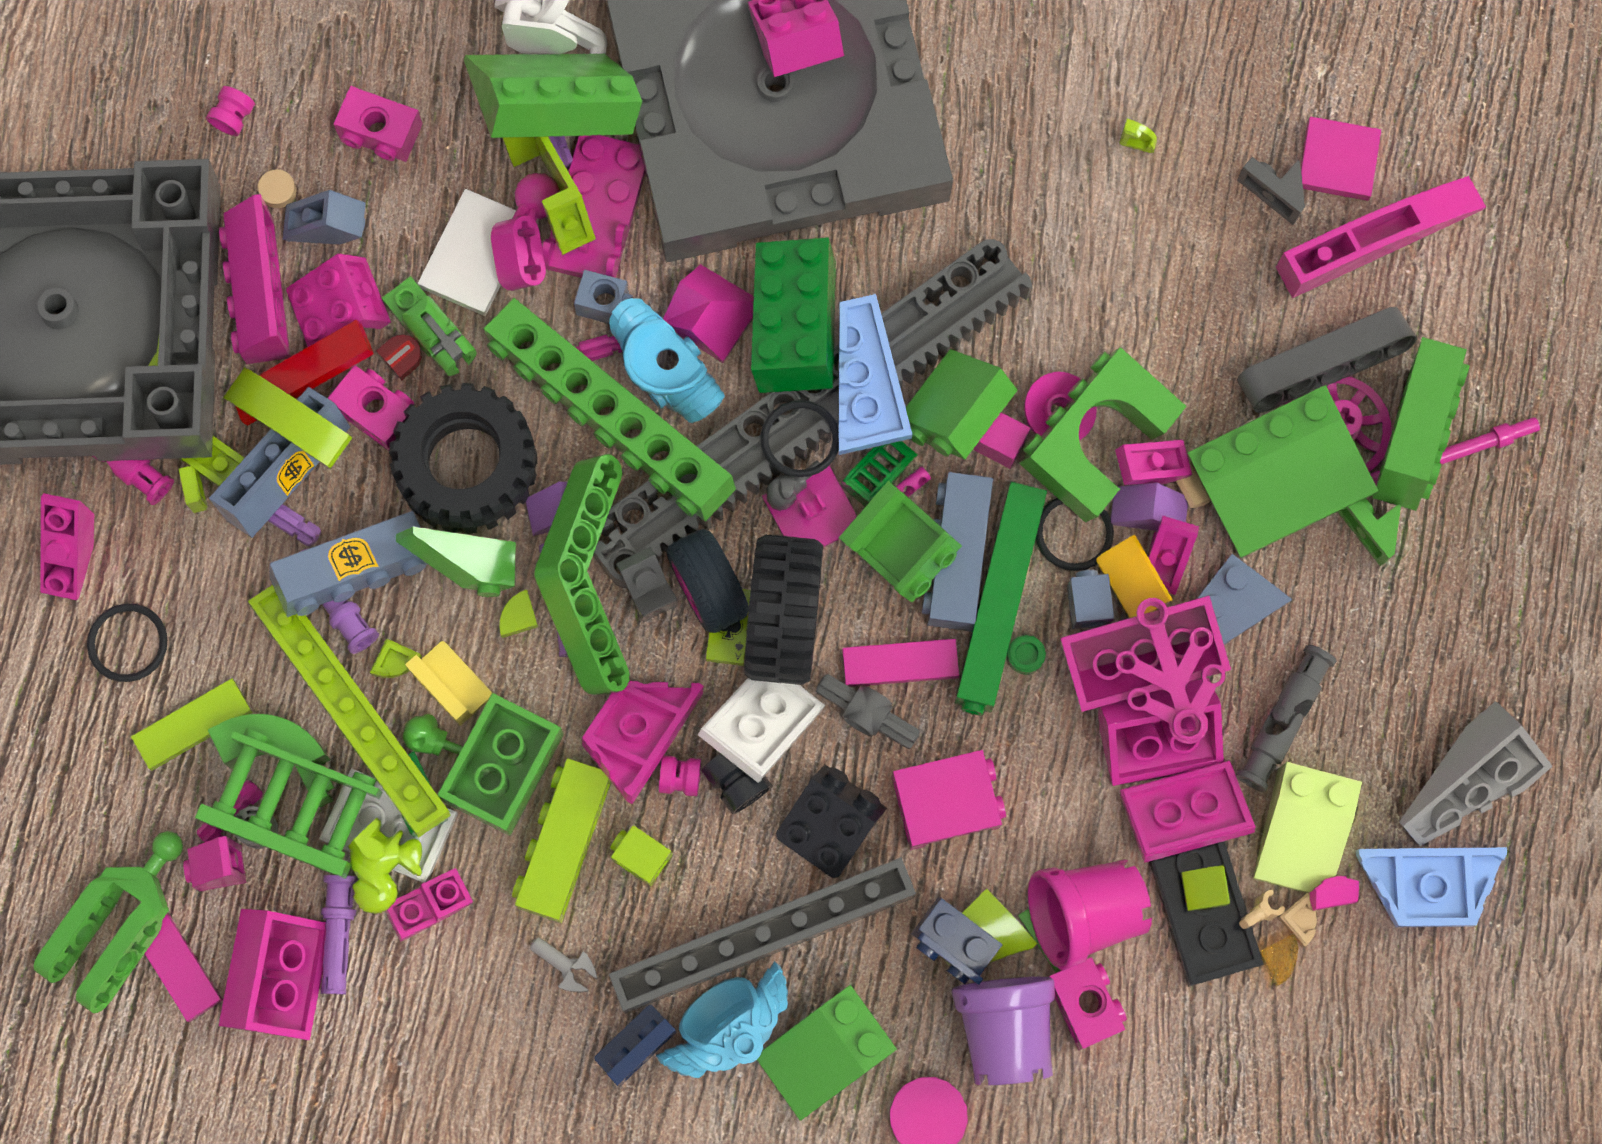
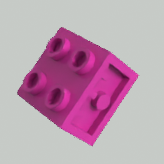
M336 254L286 289L308 347L354 320H358L364 328L382 329L391 323L365 257Z

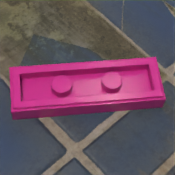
M956 639L847 647L842 649L845 684L849 687L959 678Z
M167 913L162 920L160 932L145 952V955L186 1021L191 1022L223 1001L170 914Z

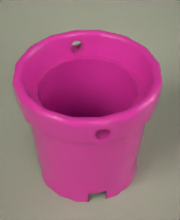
M1122 859L1112 863L1066 871L1053 867L1038 870L1031 875L1028 883L1030 917L1038 942L1052 965L1062 971L1085 962L1088 955L1149 932L1152 918L1143 920L1142 909L1151 907L1150 897L1138 869L1135 866L1124 867L1128 860Z

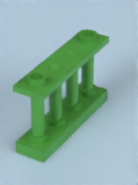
M246 728L244 734L233 731L230 738L236 743L243 745L219 802L214 801L212 807L201 803L195 818L203 823L346 879L351 864L343 860L345 852L342 850L366 794L380 800L383 792L379 788L374 787L377 780L359 772H354L353 777H349L266 744L268 737ZM259 751L279 759V762L256 815H251L247 822L234 817L237 809L233 807ZM296 766L314 773L315 777L292 830H287L285 836L270 831L273 825L270 823V820L292 769ZM330 780L352 789L328 845L324 844L320 851L307 846L309 838L306 835Z

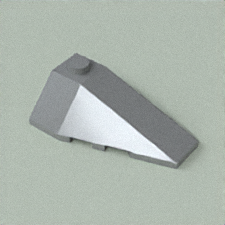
M1495 701L1465 727L1399 823L1414 841L1421 846L1459 826L1462 817L1478 809L1481 813H1484L1493 808L1492 801L1507 793L1514 797L1525 791L1553 766L1523 726Z

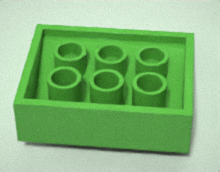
M604 53L465 55L464 62L491 138L631 135L634 132L642 99L632 75Z
M1326 385L1188 452L1241 558L1379 492Z

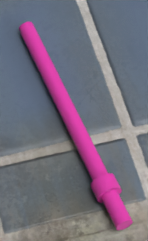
M1533 417L1512 425L1504 423L1492 427L1489 433L1446 447L1440 463L1445 464L1494 446L1499 449L1514 443V439L1539 431V422ZM1380 470L1370 473L1375 485L1377 484Z

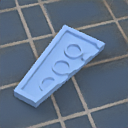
M876 294L840 302L838 455L912 439V431Z

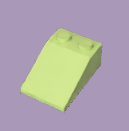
M1286 762L1279 767L1253 879L1310 893L1323 880L1336 877L1354 820L1362 782Z

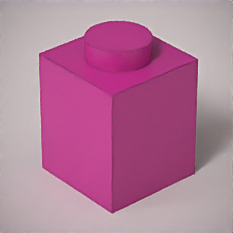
M1000 413L973 450L1011 469L1031 428Z

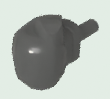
M816 460L806 469L815 467L818 464H820V462ZM784 474L773 479L766 488L767 501L772 509L782 511L790 508L795 503L796 496L807 488L806 480L810 477H793Z

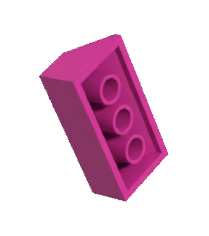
M261 194L252 195L223 213L225 226L219 227L221 245L223 249L228 250L229 261L223 262L226 283H231L233 296L227 297L230 318L236 319L237 331L231 332L234 353H239L246 365L291 357L275 223Z
M1210 596L1167 607L1168 618L1164 626L1177 666H1179L1190 645L1189 636L1195 628L1205 627L1213 634L1212 645L1204 650L1188 682L1201 679L1202 670L1209 664H1217L1225 672L1230 671L1231 667ZM1159 610L1144 615L1147 620L1156 621L1160 613ZM1137 616L1060 638L1082 712L1126 700L1129 692L1134 688H1144L1149 693L1162 690L1160 687L1132 673L1124 674L1116 668L1115 659L1117 655L1123 651H1132L1139 660L1162 671L1149 628L1143 627L1139 623ZM1199 631L1194 635V642L1198 646H1205L1208 643L1209 637L1204 631ZM1130 655L1122 656L1119 661L1120 666L1125 670L1133 668L1135 663L1134 658ZM1211 668L1207 671L1206 677L1219 674L1220 671L1216 668ZM1140 691L1135 692L1132 698L1144 695V693Z

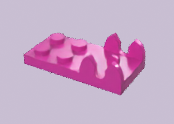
M601 135L579 136L572 158L573 161L569 168V174L582 195L596 239L562 255L551 230L549 239H546L542 246L546 270L582 278L584 270L616 278L645 177L640 147L638 144Z

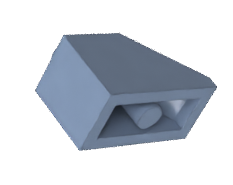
M327 190L287 204L282 240L340 245L362 238L365 227V202L332 190Z

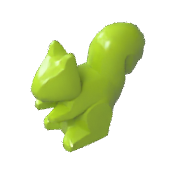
M377 817L348 845L351 868L359 879L352 886L355 893L353 898L360 909L373 914L386 911L396 902L398 894L397 885L389 873L398 864L416 876H421L422 874L420 868L422 844L420 841L410 839L400 845L399 842L403 831L399 830L391 837L385 836L380 831L381 820Z

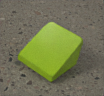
M1224 865L1181 872L1187 911L1222 907L1230 904Z

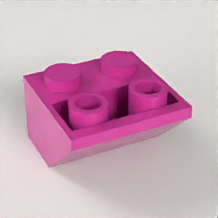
M752 0L748 2L764 57L774 77L844 56L839 22L828 0Z

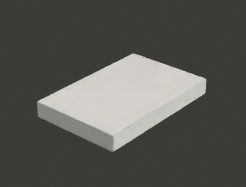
M465 189L418 282L419 287L486 316L501 286L496 274L491 244V230L496 223L512 219L516 210Z
M747 678L701 728L698 736L759 783L821 713L825 704L800 685L753 681Z
M351 768L348 776L353 777L354 772L359 771ZM376 781L374 787L379 788L383 792L379 800L366 794L343 850L350 852L348 845L377 817L381 820L380 831L385 836L391 837L397 831L402 830L403 835L399 842L400 845L410 839H417L422 844L421 876L412 874L400 864L393 871L422 883L429 881L458 813L448 809L451 815L448 817V821L432 828L419 838L417 836L413 838L402 815ZM343 785L319 838L321 841L329 843L352 788Z

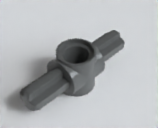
M826 674L820 680L816 688L817 694L845 710L843 714L844 721L856 730L870 737L876 736L880 732L906 749H910L918 739L919 729L891 713L893 708L891 701L879 692L867 686L860 687L855 691L829 674Z

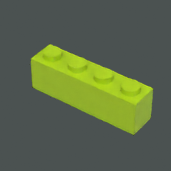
M568 758L564 767L558 766L556 768L551 783V788L556 789L551 804L548 802L544 803L538 819V824L543 825L538 840L531 839L525 855V861L530 862L525 877L519 875L513 888L512 897L517 899L515 906L518 909L559 923L563 922L611 785V781L601 769Z

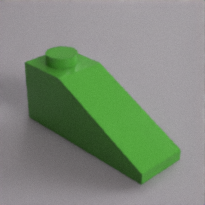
M411 527L396 534L397 543L460 587L477 590L478 596L498 597L501 591L515 587L516 542L419 527Z

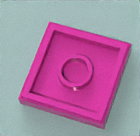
M1310 116L1307 122L1301 160L1303 189L1369 201L1372 196L1382 129Z

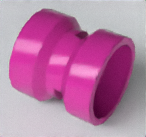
M223 86L217 96L219 102L216 107L210 109L206 120L216 129L228 135L238 137L244 126L242 120L245 116L250 115L255 102L243 92L230 86Z
M664 755L661 762L659 793L671 794L674 791H682L686 796L697 797L701 759L689 758L686 761H678L675 756Z

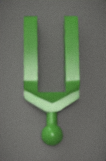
M172 831L159 833L152 843L153 854L143 868L106 867L100 877L94 879L84 889L35 959L34 971L50 983L58 982L65 977L116 906L121 894L125 890L141 901V903L123 923L80 984L76 993V1001L91 1013H98L106 1008L161 930L162 920L168 913L169 908L159 879L156 876L166 862L176 860L181 855L183 841L180 836Z

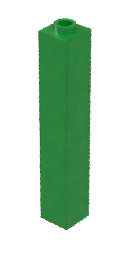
M1012 481L1009 485L954 704L962 705L961 710L966 713L983 716L984 711L991 713L994 708L1047 490Z

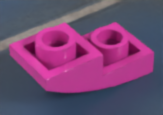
M454 868L421 884L420 888L397 898L396 902L385 912L400 942L464 909L472 904L473 900L457 869Z

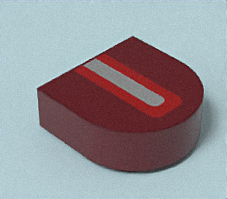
M396 335L376 350L377 355L401 381L411 374L420 365L422 360V351L418 342L409 335Z

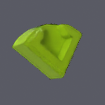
M1127 118L1119 144L1144 152L1154 153L1157 143L1155 133L1145 125Z
M527 589L513 596L505 605L499 625L502 638L538 628Z
M386 638L370 674L380 678H394L409 672L405 664L416 654L420 659L422 655Z

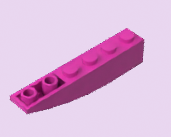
M1467 176L1378 209L1283 253L1276 265V269L1292 298H1295L1484 210L1486 205L1470 177Z

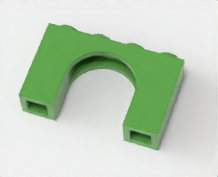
M1121 347L1110 354L1104 351L1090 366L1094 371L1087 381L1083 378L1080 379L1069 391L1070 402L1065 408L1058 406L1045 421L1049 427L1042 436L1037 433L1028 441L1023 448L1026 455L1019 463L1085 523L1097 518L1120 490L1089 462L1081 449L1079 427L1085 413L1093 407L1112 408L1124 415L1147 437L1153 440L1165 434L1187 407Z

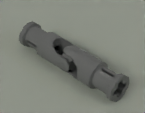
M1305 646L1303 650L1305 656L1297 671L1292 672L1287 679L1277 704L1271 709L1250 747L1253 752L1243 770H1238L1236 773V778L1250 788L1260 792L1267 791L1269 787L1267 781L1276 764L1282 763L1302 725L1303 718L1308 714L1322 689L1320 683L1328 668L1333 667L1337 662L1333 655L1317 646ZM1276 724L1284 730L1280 734L1273 735V729Z

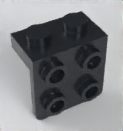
M824 764L805 787L777 830L776 837L781 843L831 878H838L868 833L880 820L887 807L880 803L879 798L874 793L868 790H861L851 783L845 773Z

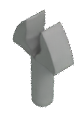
M540 937L534 939L531 943L530 950L562 972L563 981L558 986L560 989L577 993L589 992L587 988L576 983L574 974L571 972L572 969L586 970L588 974L598 979L596 969L585 952H582L578 959H569Z

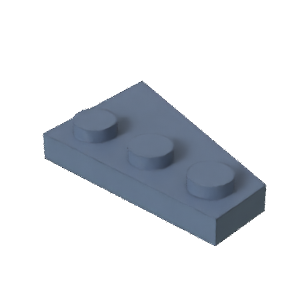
M1231 554L1198 597L1210 596L1224 645L1292 601V598L1233 554Z

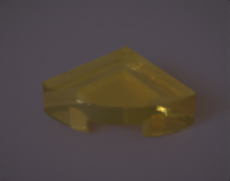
M1294 934L1260 950L1263 963L1276 987L1283 984L1291 976L1295 968L1298 943Z

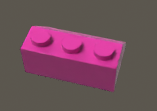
M1202 679L1187 683L1185 690L1190 703L1203 682ZM1162 689L1149 693L1152 699L1174 708L1169 692ZM1214 691L1204 710L1208 720L1207 732L1200 741L1193 744H1184L1177 741L1170 732L1168 722L1144 710L1136 711L1132 709L1127 699L1098 707L1099 730L1112 786L1184 773L1224 762L1221 702L1216 692ZM1144 694L1131 698L1135 706L1141 707L1146 703L1147 698ZM1192 717L1183 718L1181 728L1185 732L1194 730L1196 726L1195 720Z
M241 909L218 1026L310 1040L323 972L326 922L268 910Z

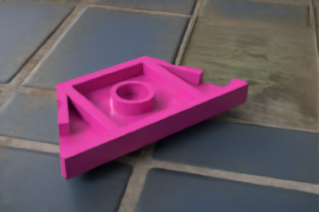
M629 681L624 690L611 693L583 735L582 746L627 802L633 804L702 697L704 685L691 683V688L668 687V682L643 684L638 681Z

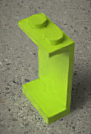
M503 137L502 139L513 167L540 155L551 176L556 181L561 192L542 200V204L556 244L562 255L595 240L596 238L582 195L549 137Z

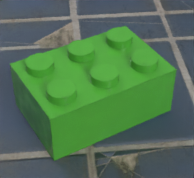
M492 693L437 794L442 802L511 836L564 736L561 727Z

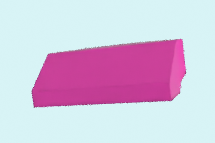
M1336 876L1323 880L1319 886L1309 893L1313 911L1357 903L1359 881L1348 879L1346 876Z

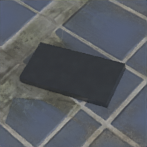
M1225 841L1149 861L1188 987L1264 965L1252 926L1243 929L1239 924L1241 918L1248 913ZM1224 865L1230 904L1222 907L1187 911L1181 872Z

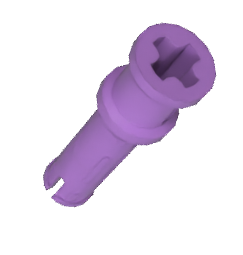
M332 600L322 604L330 615L328 619L330 626L340 631L349 644L347 649L351 654L363 651L378 638L379 633L377 630L368 626L359 614L360 607L353 601L334 602Z
M323 875V882L327 883L326 904L321 909V915H323V919H326L321 994H346L350 921L354 920L357 910L353 909L354 890L352 888L353 884L359 880L356 876H347L344 879L336 875Z

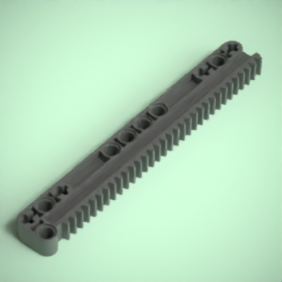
M986 239L881 313L901 389L903 380L909 384L913 382L915 372L923 375L926 364L932 367L936 366L938 355L944 358L950 347L958 350L962 338L969 342L972 338L973 330L981 333L985 322L992 325L997 314L1005 316L1008 305L1016 308L1020 297L1025 300L1029 298L1032 289L1029 275L1026 272L1022 274L1007 256V250L1000 241ZM985 257L988 262L982 265L983 258ZM995 259L996 264L994 265L990 260ZM956 276H962L970 284L966 287H958L952 283L951 279ZM939 298L937 307L933 303L925 305V299L934 302ZM839 344L834 347V364L839 361ZM835 367L833 370L832 389H823L815 394L809 393L806 390L771 392L697 445L700 450L732 475L736 488L711 516L720 521L723 520V508L734 512L736 510L735 499L745 504L748 502L747 490L757 495L759 494V482L768 486L771 482V473L778 477L783 475L766 459L761 447V435L752 437L744 431L750 424L756 423L763 427L766 418L777 404L798 400L816 403L830 412L839 428V371ZM795 408L788 415H779L773 422L768 436L769 447L774 457L780 463L793 469L795 468V456L806 460L808 448L817 452L820 439L829 443L832 431L827 421L817 412L805 408ZM686 474L679 482L690 483L696 479L697 475ZM648 480L610 508L601 532L605 537L609 535L610 542L605 545L604 542L599 541L593 557L615 585L627 588L622 576L615 571L616 563L651 547L661 565L663 563L662 552H667L670 544L686 537V534L695 533V531L699 530V525L708 530L712 528L711 516L706 522L696 514L693 517L688 516L676 504L677 498L671 493V499L667 501L663 497L658 498V490ZM653 504L654 512L651 513L649 506ZM630 510H639L644 514L643 519L636 524L627 523L623 518ZM614 521L618 522V526L623 532L622 535H620L618 528H614Z

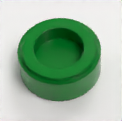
M1023 635L1014 639L1007 652V661L1010 667L1015 672L1023 675L1033 674L1038 671L1046 657V651L1042 642L1030 635Z

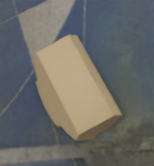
M1188 457L1193 475L1176 482L1190 508H1197L1206 505L1211 499L1192 461Z

